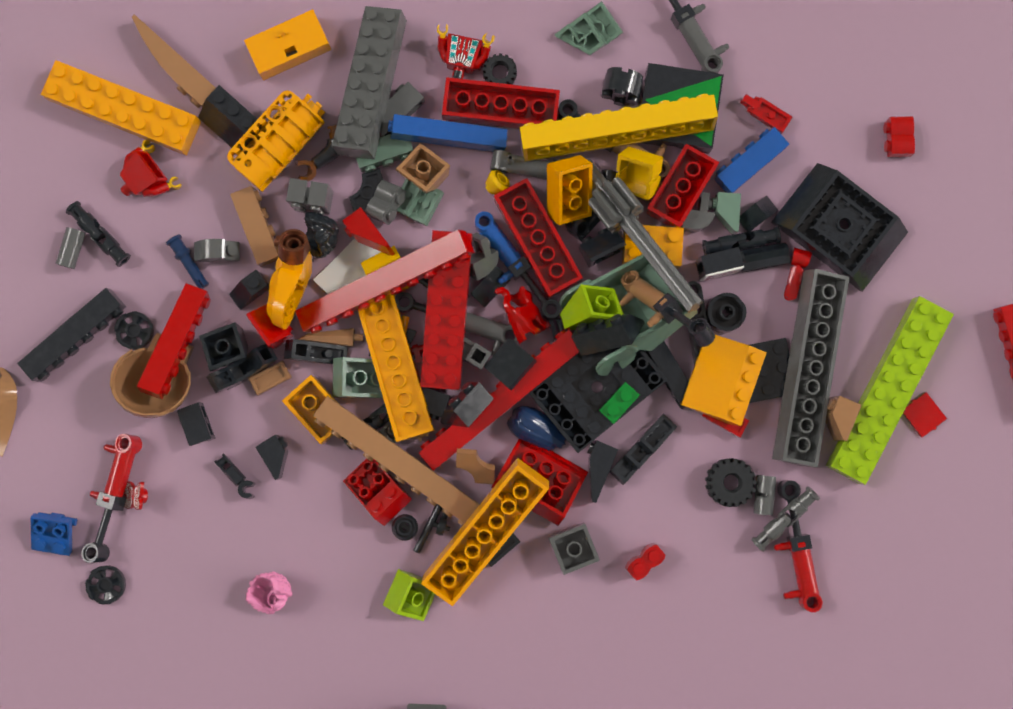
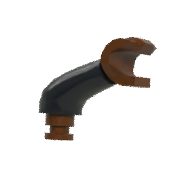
M337 124L327 126V129H330V138L326 139V146L311 158V161H295L296 166L306 165L308 168L307 174L304 176L299 175L298 179L312 180L316 176V169H321L340 156L332 147Z

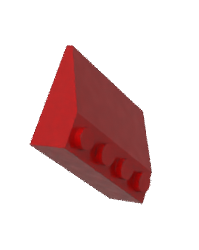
M518 439L491 488H494L514 461L519 458L549 481L548 491L531 511L559 526L572 505L588 471L551 450L548 451Z

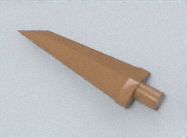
M355 328L322 331L315 334L307 333L297 340L354 347V341H364V334H355Z

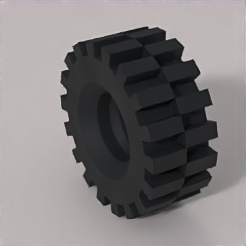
M734 458L721 459L714 463L712 468L707 471L708 476L705 477L707 485L705 487L708 489L709 496L716 503L727 507H739V505L746 504V501L753 497L752 493L756 491L754 486L757 484V480L754 479L755 473L751 471L749 465L745 464L746 462ZM728 475H734L738 479V486L734 490H728L724 486V479Z

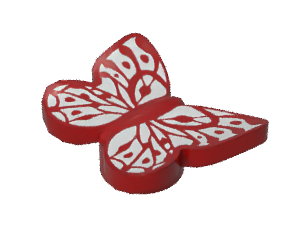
M131 481L127 482L124 491L127 499L124 507L141 510L143 504L148 499V492L144 488V482H139L137 486Z

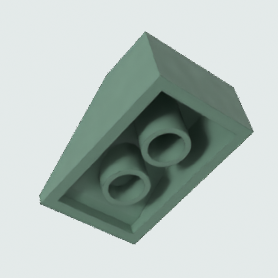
M333 358L332 397L383 398L372 359Z

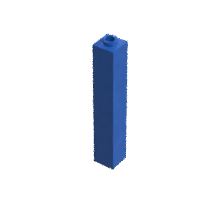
M394 114L392 120L388 121L387 131L391 132L390 139L493 152L494 150L504 151L506 149L508 129Z

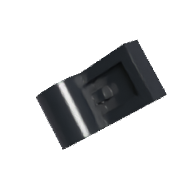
M592 210V216L565 223V226L572 236L582 241L601 220Z

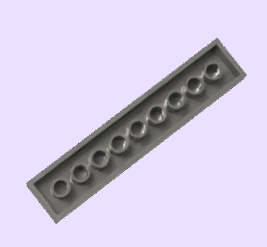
M819 269L804 271L772 455L773 460L818 467L850 278L848 276Z

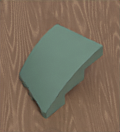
M601 1L587 13L582 14L571 24L562 28L555 36L575 48L592 55L624 32Z

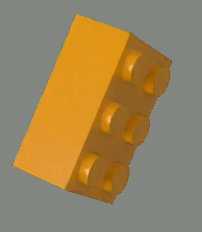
M581 155L547 164V214L558 225L592 216V209L588 205V200L592 198L593 163Z
M643 225L673 265L679 269L682 266L684 228ZM625 231L623 240L626 246L622 252V265L642 255Z
M310 375L286 396L282 402L320 444H325L334 436L331 433L332 429L327 425L323 428L314 421L316 418L313 414L327 396L333 400L335 398L332 397L315 376Z

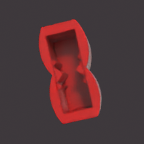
M913 116L889 117L883 126V132L887 136V141L884 143V151L887 152L888 157H911L915 154Z
M651 543L643 548L640 555L631 558L627 562L625 569L636 581L640 580L649 573L651 568L661 564L666 555L657 544Z

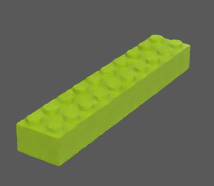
M921 296L911 300L858 404H861V408L848 440L837 442L825 465L826 467L858 484H867L953 318V313Z

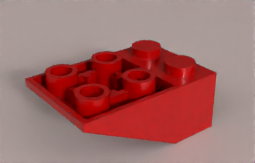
M366 458L343 482L371 516L385 526L412 498L389 473L379 467V462L375 459L371 462Z

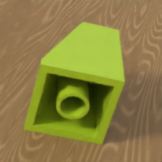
M581 284L560 313L565 329L576 330V327L582 323L589 324L601 318L605 320L617 314H624L614 288Z

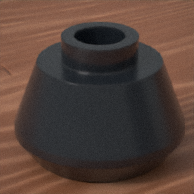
M409 514L397 516L392 523L394 536L402 541L414 538L418 532L417 520Z

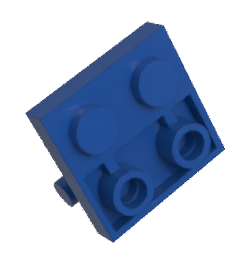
M53 512L51 514L33 513L31 516V550L70 556L72 553V526L77 525V518L65 517L64 514Z

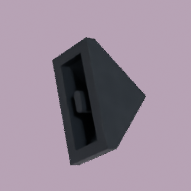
M765 196L740 215L739 223L746 232L752 231L776 213L778 209L768 196Z

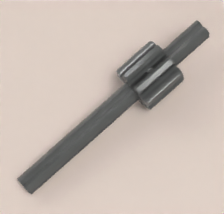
M593 163L592 194L594 197L588 200V205L611 233H618L620 229L625 231L688 313L693 310L696 311L703 301L638 220V214L643 212L644 207L621 178H614L610 183Z

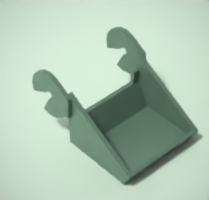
M642 254L595 280L588 279L564 293L559 303L561 308L564 309L581 284L614 288L620 302L627 294L621 283V278L629 271H637L641 278L665 295L669 293L674 298L676 297ZM633 298L628 304L623 307L621 306L623 314L629 313L641 318L645 323L633 344L622 346L617 351L604 357L597 364L596 372L601 376L608 375L614 366L613 364L617 361L622 369L634 360L638 350L652 351L683 324L676 319L667 324L661 319L656 325L649 327L647 322L656 312L637 298ZM676 298L683 310V315L691 319L698 313L697 310L688 313Z

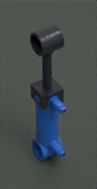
M486 211L478 213L475 217L476 230L479 234L489 239L491 248L498 251V257L507 267V272L498 279V282L502 284L512 277L516 281L521 277L541 302L542 316L546 320H555L561 312L560 303L554 299L548 300L527 273L531 269V265L517 251L494 221L493 216ZM487 219L489 225L483 227L479 224V221ZM549 305L554 306L556 313L548 314L546 307Z

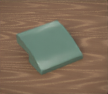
M406 178L401 187L406 191L405 201L397 209V212L428 226L444 192L435 189L425 193Z

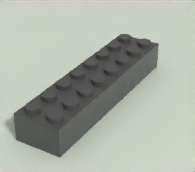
M365 6L332 147L338 155L375 160L407 23L401 9Z

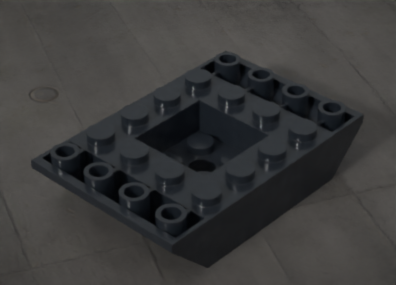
M819 163L814 166L771 221L772 224L779 227L781 231L807 251L812 252L815 257L837 274L850 277L849 283L861 292L864 291L908 233L901 219L838 170ZM841 219L848 221V229L840 227L839 222Z
M621 347L581 356L580 352H578L530 391L529 394L574 450L579 453L613 425L599 410L625 382L640 396L619 419L668 380L644 350H638L634 360L623 369L618 361L615 362L609 374L605 376L598 375L596 372L597 364L604 357ZM594 382L601 383V392H593L591 386Z

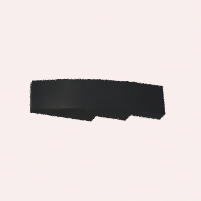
M663 413L609 472L624 485L648 458L657 451L677 426Z

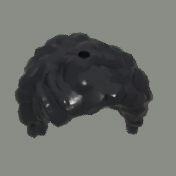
M306 212L304 220L307 226L306 236L311 248L310 253L313 257L324 258L336 247L338 241L336 236L339 233V227L335 220L328 216H324L321 213Z

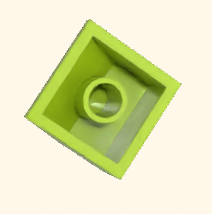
M398 569L383 606L395 614L424 621L435 594L421 584L422 577Z

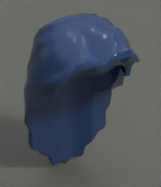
M529 406L517 407L513 410L512 417L507 421L511 433L517 438L539 448L550 451L555 448L561 449L566 445V438L548 416L536 408Z

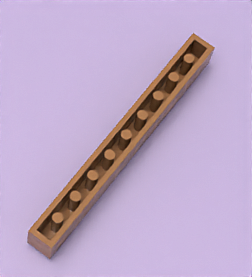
M329 396L324 399L313 414L316 418L314 421L323 428L327 425L332 429L331 433L339 439L344 437L348 440L346 444L354 450H357V448L361 449L364 452L363 456L371 462L375 459L380 463L379 467L387 473L392 471L396 474L394 478L402 484L407 482L412 486L410 489L416 494L420 495L423 493L427 496L426 500L433 506L438 504L443 508L442 512L447 516L452 517L454 515L459 519L457 522L463 526L480 505Z

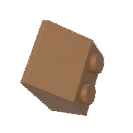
M420 143L396 168V171L425 193L437 189L449 176L450 165Z
M841 396L829 397L825 422L834 441L848 440L861 404Z

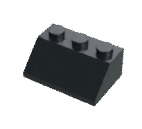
M220 85L206 98L198 116L206 126L231 148L257 121L254 115ZM252 138L245 141V147L251 142Z
M629 313L624 315L617 314L609 319L604 320L601 318L593 323H582L576 327L571 337L581 356L633 344L645 322L643 319Z

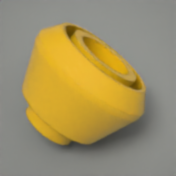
M492 170L485 182L486 190L494 195L510 187L508 178L498 170Z

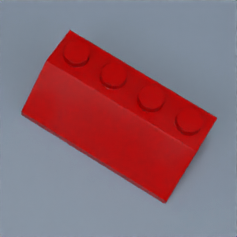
M686 144L649 204L647 215L664 224L681 228L720 162Z

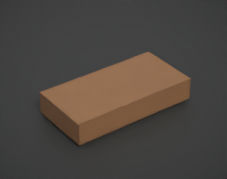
M280 361L250 377L249 381L257 396L291 379L292 376L284 361Z

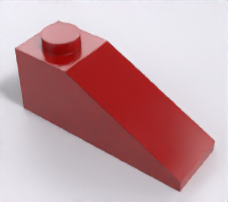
M361 207L342 220L346 225L344 230L350 238L354 236L358 243L393 256L395 254Z

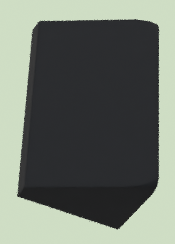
M498 266L471 292V295L484 308L497 296L495 294L496 288L505 287L511 281L509 279L502 284L498 282V279L504 274Z

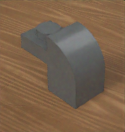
M701 193L698 210H691L681 228H684V232H700L712 222L715 213L708 212L712 207V199H709L710 193Z
M475 233L472 239L475 253L471 254L470 277L478 281L489 275L496 267L498 251L490 247V241L486 236Z
M204 239L194 242V261H240L239 242L225 241V239Z
M465 338L463 359L482 370L491 352Z

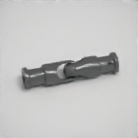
M807 486L803 494L798 498L795 497L778 514L777 518L770 521L757 537L752 538L753 543L764 552L766 550L765 547L773 540L776 541L783 534L785 528L794 524L808 511V507L815 500L818 501L820 497L812 488ZM786 511H795L797 513L796 517L792 520Z

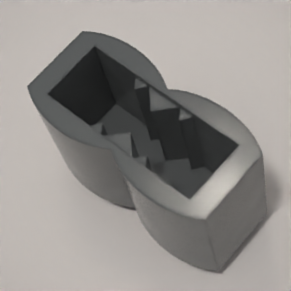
M382 180L375 190L374 197L369 201L365 213L373 219L390 225L396 218L397 209L405 201L406 191L395 184Z

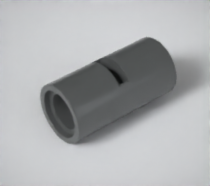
M66 227L55 264L75 269L85 232Z
M757 475L753 513L773 516L776 477Z

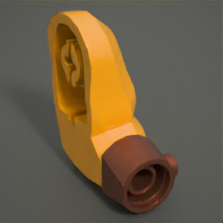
M298 229L286 230L280 236L277 235L274 241V246L278 247V259L275 264L276 271L272 274L270 280L267 314L273 325L282 329H287L290 325L312 273L311 248L306 234Z

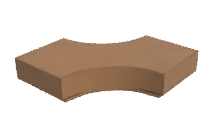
M457 449L456 468L468 471L473 476L475 483H494L495 465L481 460L477 450Z

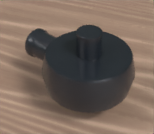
M442 513L439 523H433V527L437 528L435 534L443 536L445 530L450 531V526H446L448 516L445 513Z

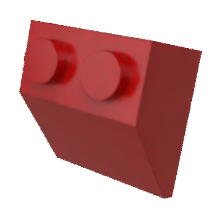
M267 304L246 314L265 343L273 349L278 348L286 340L294 336L291 333L293 330L291 325L287 329L273 325L267 314Z

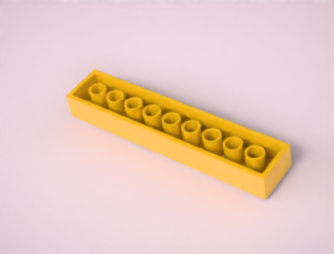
M701 94L696 98L682 97L672 102L664 100L654 105L646 103L636 108L623 107L618 111L604 110L600 114L592 115V113H586L576 118L568 116L558 121L545 120L540 124L527 123L520 127L524 161L713 131L718 119L714 95Z

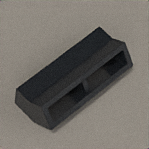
M786 242L741 250L745 257L744 268L741 270L742 273L791 263L789 247Z

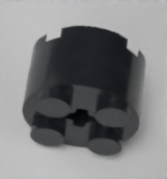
M622 67L608 68L601 97L613 100L617 106H624L625 103L636 105L640 97L643 76L631 69H628V72H624Z
M721 293L711 299L705 307L707 322L711 329L718 333H729L739 328L745 321L747 314L745 304L733 293ZM724 309H726V313H729V315L726 317H724V314H722L721 312Z

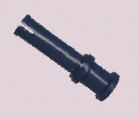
M178 234L170 238L166 245L170 246L175 253V259L182 262L198 288L203 289L204 286L207 287L209 282H207L190 255L191 250L181 240L182 236Z

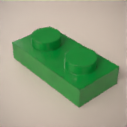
M625 382L599 412L614 424L640 394Z

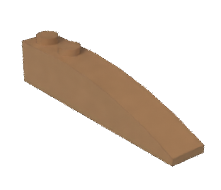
M134 14L132 19L142 39L160 66L177 83L176 89L184 96L188 94L192 97L190 101L198 109L200 106L203 107L206 98L216 87Z

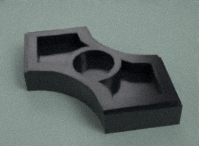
M380 168L362 174L360 189L349 197L353 212L360 207L365 212L369 201L374 197L378 184L383 180Z

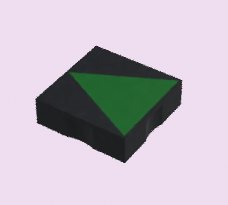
M648 63L643 86L642 104L654 105L664 100L672 102L682 97L690 99L696 98L701 94L714 95L718 113L724 74ZM716 125L713 131L641 143L656 146L666 144L667 146H674L682 150L688 144L702 153L709 154L713 149Z

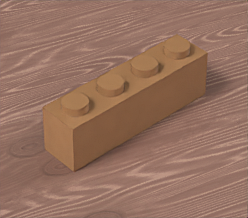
M249 186L231 193L230 196L257 265L263 267L276 262L278 259V247L274 246L275 239L273 237L276 233L272 224H268L267 218H269L266 208L261 206L260 201H262L259 190Z

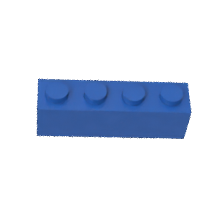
M775 127L771 131L766 129L759 135L761 138L756 143L752 141L745 147L746 152L742 155L738 153L730 160L732 163L728 167L724 165L716 172L718 175L714 180L724 192L734 193L789 146L787 140Z

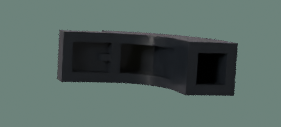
M264 344L249 352L247 358L210 373L206 378L215 393H219L249 380L250 377L272 365L278 358L272 348Z

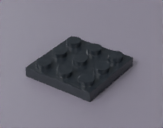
M786 338L750 344L749 346L767 353L749 403L783 397L790 356Z

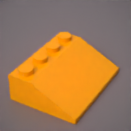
M715 335V339L710 345L700 349L681 405L728 424L741 426L767 352Z

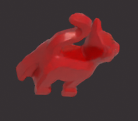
M521 286L515 294H510L504 287L496 288L495 294H501L504 298L503 307L519 343L527 340L525 334L531 332L537 335L551 326L549 322L543 320L538 307L533 303L531 292L526 290L524 286ZM510 301L514 302L519 307L514 308L513 306H511Z

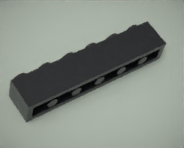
M103 289L17 364L31 381H44L50 376L49 373L54 368L57 369L65 363L64 360L68 356L75 355L83 343L90 342L96 332L104 330L109 325L108 322L110 320L118 318L123 313V309L126 308L125 304L111 289Z

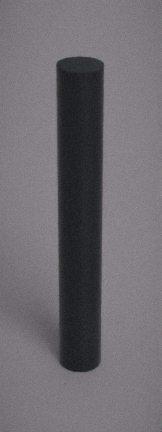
M438 504L434 507L413 549L416 553L420 554L433 528V523L436 522L442 510V507Z

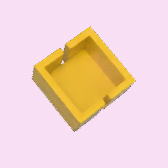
M628 146L618 154L616 171L619 172L616 173V178H621L635 196L649 200L659 189L661 177L659 174L662 170L663 157Z

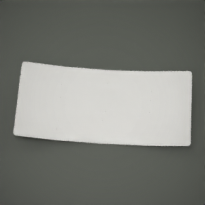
M354 238L313 280L327 294H330L366 276L361 262L381 251L358 243Z

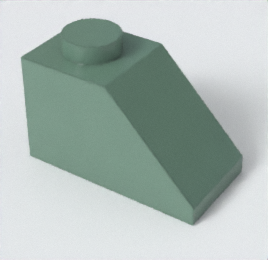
M718 192L715 197H712L711 209H714L715 216L731 234H736L739 232L741 194Z

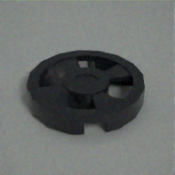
M132 311L120 316L116 321L114 332H116L117 341L123 347L140 349L152 340L154 326L151 319L145 314ZM132 316L133 322L128 324L125 319ZM147 321L149 328L142 329L140 324ZM126 333L127 336L122 339L120 334ZM138 337L142 340L140 345H137L136 338Z
M111 565L99 566L92 570L89 578L86 580V592L89 598L95 600L98 604H111L119 600L124 594L126 579L117 567ZM107 569L115 571L111 577H106ZM93 577L98 579L97 585L92 584ZM114 586H120V592L113 589ZM101 593H104V600L98 598Z

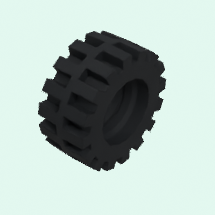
M502 53L489 57L483 67L485 82L513 85L517 76V68L513 59L509 58L506 54L503 56ZM495 66H505L508 70L507 76L503 79L495 78L492 74Z

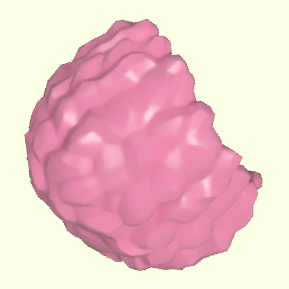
M274 571L256 575L253 581L249 583L251 587L247 590L246 601L257 611L273 615L276 611L281 610L286 604L288 597L292 596L291 585L282 574Z

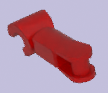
M795 247L793 249L791 265L794 266L790 268L784 291V298L787 301L795 300L798 296L804 272L802 268H806L811 260L812 252Z

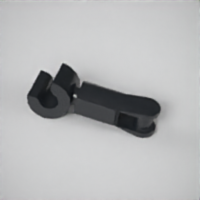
M224 453L222 454L223 457L218 461H214L233 484L238 486V493L242 498H255L253 494L246 493V488L248 486L254 487L256 484L252 481H245L246 477ZM228 462L231 466L225 470L223 466Z

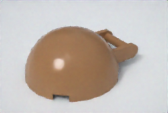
M156 333L148 348H140L135 351L131 349L122 355L115 363L110 375V388L117 403L125 411L142 418H158L175 411L182 405L190 389L191 372L188 369L187 362L194 346H187L186 357L180 361L178 374L175 378H172L170 391L167 395H164L163 400L142 393L137 388L161 333Z

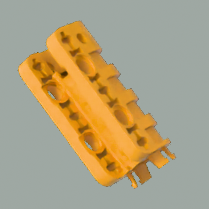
M283 91L228 152V161L260 191L263 192L325 124L321 117L326 112L321 109L322 105L318 101L316 104L312 100L309 102L312 98L311 95L307 94L301 100L293 92ZM285 97H291V99H288L286 102L284 100ZM273 110H278L277 113L271 118L270 113ZM252 138L251 142L245 147V141Z

